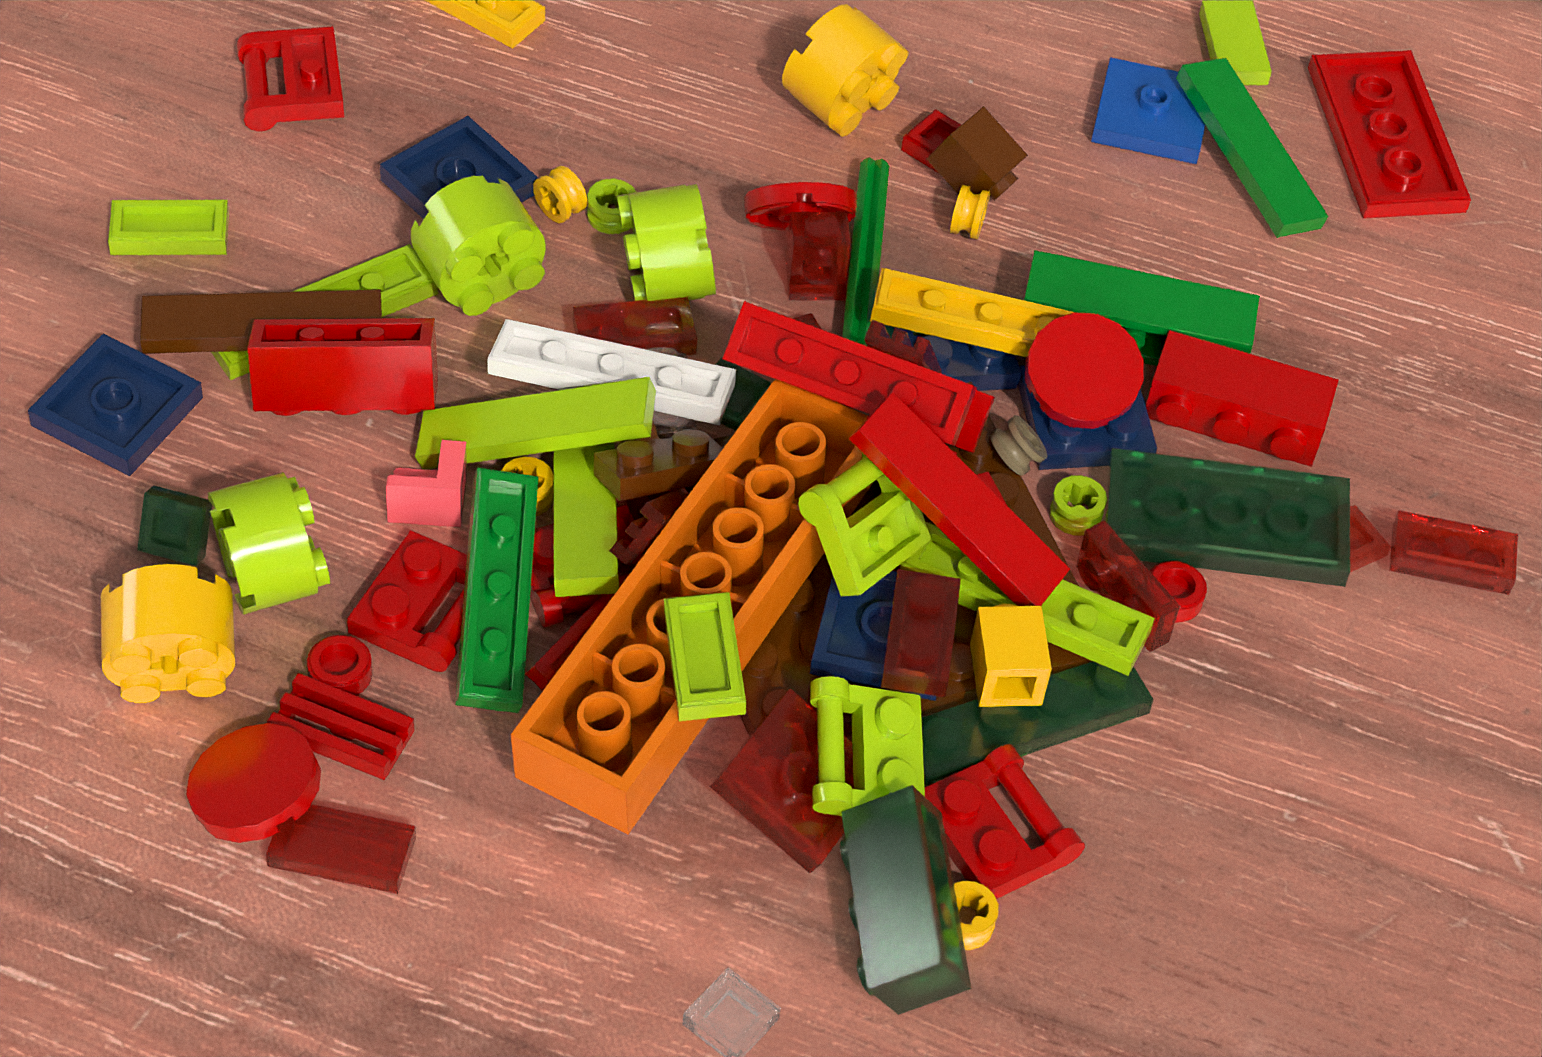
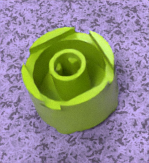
M484 176L466 177L439 190L425 204L429 213L419 226L415 220L411 229L412 246L447 301L460 307L464 314L469 316H477L484 313L492 304L507 299L519 290H528L535 287L545 274V269L542 266L546 250L543 234L507 182L498 179L499 184L488 183Z
M683 184L618 195L617 203L622 230L633 228V234L623 236L628 270L640 268L641 273L640 275L631 276L636 310L702 299L705 296L715 295L716 286L711 250L708 248L705 231L707 226L698 185L686 186Z
M284 472L208 492V500L215 508L210 510L217 542L228 578L236 577L240 593L234 596L243 615L318 594L319 586L330 584V576L324 554L320 547L315 548L311 536H307L305 526L314 524L315 519L305 487L299 488L295 476L287 478Z

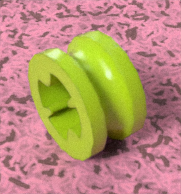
M603 179L592 185L587 194V219L590 225L599 232L607 234H620L628 231L629 229L622 230L617 196L636 193L633 186L619 179ZM609 204H615V208H609Z
M1082 475L1069 476L1057 483L1049 509L1050 519L1055 527L1073 536H1085L1093 533L1100 527L1107 503L1106 491L1101 484L1092 478ZM1068 501H1069L1071 504H1073L1074 507H1070L1069 505H1067V504H1068ZM1082 504L1089 506L1088 510Z

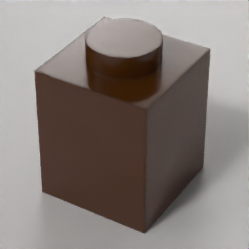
M983 106L951 133L927 160L958 195L962 185L970 186V190L974 194H980L983 190L989 191L990 197L995 201L1019 179L1012 170L1028 155Z

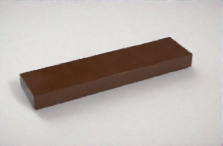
M381 289L142 296L141 350L144 354L248 351L247 347L254 319L382 318Z

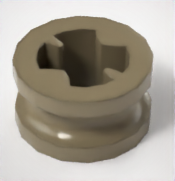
M1014 415L1007 421V430L1003 431L997 428L990 434V438L1003 461L1015 473L1023 476L1029 472V463L1034 460L1041 463L1047 458V451L1031 426L1021 417Z

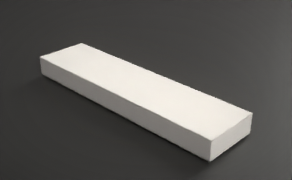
M509 319L505 320L487 359L488 374L558 390L650 377L656 389L654 411L716 425L721 424L736 379V369Z

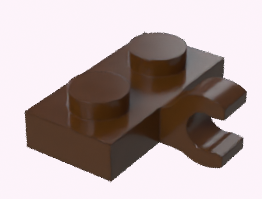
M652 421L651 437L621 442L615 449L595 452L594 476L619 501L695 486L722 451L723 447L705 431L698 430L678 431L673 437L660 440L654 421Z

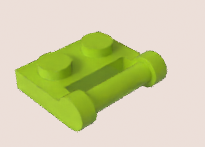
M862 453V459L828 484H816L799 497V510L803 518L816 527L840 596L861 595L932 540L922 511L864 453ZM877 480L882 494L846 519L842 504Z
M821 677L811 681L810 703L817 708L819 783L812 788L813 809L823 814L913 826L923 820L926 814L921 695L851 685L847 680L840 677ZM843 712L852 714L854 789H852L851 785L845 783Z

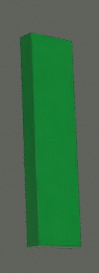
M1227 58L1182 65L1176 76L1177 81L1276 238L1322 229L1329 216Z
M477 467L473 477L455 705L519 713L523 705L538 476Z

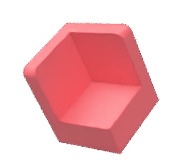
M441 441L438 470L396 468L393 471V475L387 477V522L461 527L467 484L466 441Z

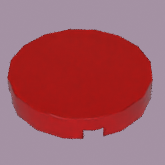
M779 183L759 187L749 191L744 196L746 219L753 225L773 230H786L791 223H805L810 230L838 227L849 223L855 217V213H857V195L855 191L843 185L831 183Z
M1074 312L1053 319L1037 333L1025 359V382L1030 394L1033 392L1035 399L1040 403V409L1049 418L1073 428L1095 429L1107 425L1109 421L1117 419L1120 415L1122 416L1132 407L1144 381V359L1135 339L1119 323L1099 314Z
M272 723L245 726L219 738L200 755L189 773L186 796L196 819L215 838L236 843L262 840L280 832L277 825L285 822L291 816L295 822L308 811L319 791L321 768L307 738L292 727Z

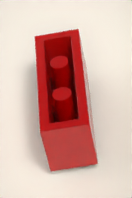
M435 318L254 319L247 347L253 412L271 411L276 415L291 416L302 411H332L338 415H353L363 410H391L397 414L409 415L422 410H435L438 387Z
M1169 330L1152 380L1146 409L1149 419L1162 422L1168 426L1182 428L1219 439L1226 443L1236 444L1276 456L1283 460L1312 467L1326 428L1339 379Z

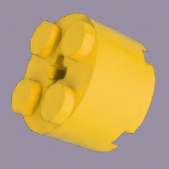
M842 4L833 8L812 25L806 32V35L813 41L802 55L796 49L793 50L782 75V85L791 95L841 137L849 135L860 123L863 113L871 107L882 110L891 103L899 90V85L894 82V79L908 57L907 49L862 11L856 7L853 9L848 4Z
M161 564L140 567L122 574L121 586L111 591L108 584L102 590V671L108 680L120 687L121 697L124 700L133 703H148L158 699L161 694L160 691L186 689L193 696L212 697L226 690V678L235 667L233 593L231 586L225 579L215 574V584L198 579V568L179 564Z

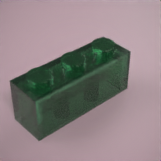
M913 785L841 812L845 839L840 842V853L843 863L851 875L854 896L848 900V909L852 923L860 936L862 956L857 959V971L866 992L871 996L875 995L900 1015L972 989L942 813Z

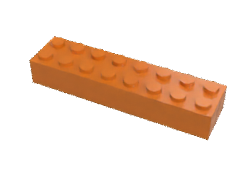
M774 379L510 734L515 778L629 835L709 720V718L679 721L664 615V598L729 592L742 672L825 553L816 527L808 523L799 510V497L816 484H828L862 459L863 452L848 438L868 417L867 415L836 401ZM873 483L842 504L846 519L851 516Z

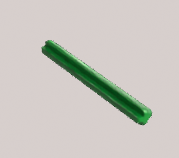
M868 157L860 163L857 213H855L842 337L872 348L875 322H871L870 318L879 281L890 166L882 158L874 160Z

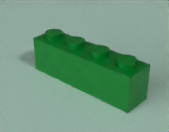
M1034 250L1024 301L1072 312L1099 314L1115 321L1135 339L1144 359V364L1157 366L1169 330L1251 353L1260 295Z

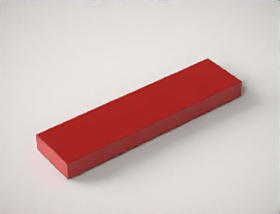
M894 392L884 398L848 438L1015 605L1042 606L1069 572L1070 568Z

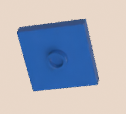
M1110 57L1091 142L1197 164L1205 124L1177 81L1178 71Z

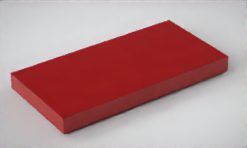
M1412 51L1312 55L1308 71L1363 219L1467 213L1471 197Z

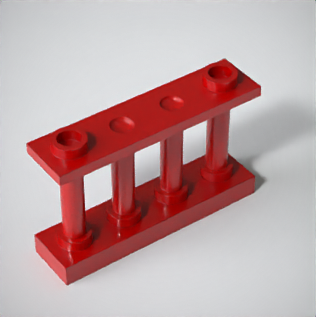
M746 301L743 302L722 358L867 414H871L884 398L894 392L943 442L971 453L975 452L995 399L994 396L976 390L977 387Z

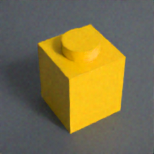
M999 604L994 607H978L970 647L979 707L1042 706L1052 670L1042 606Z

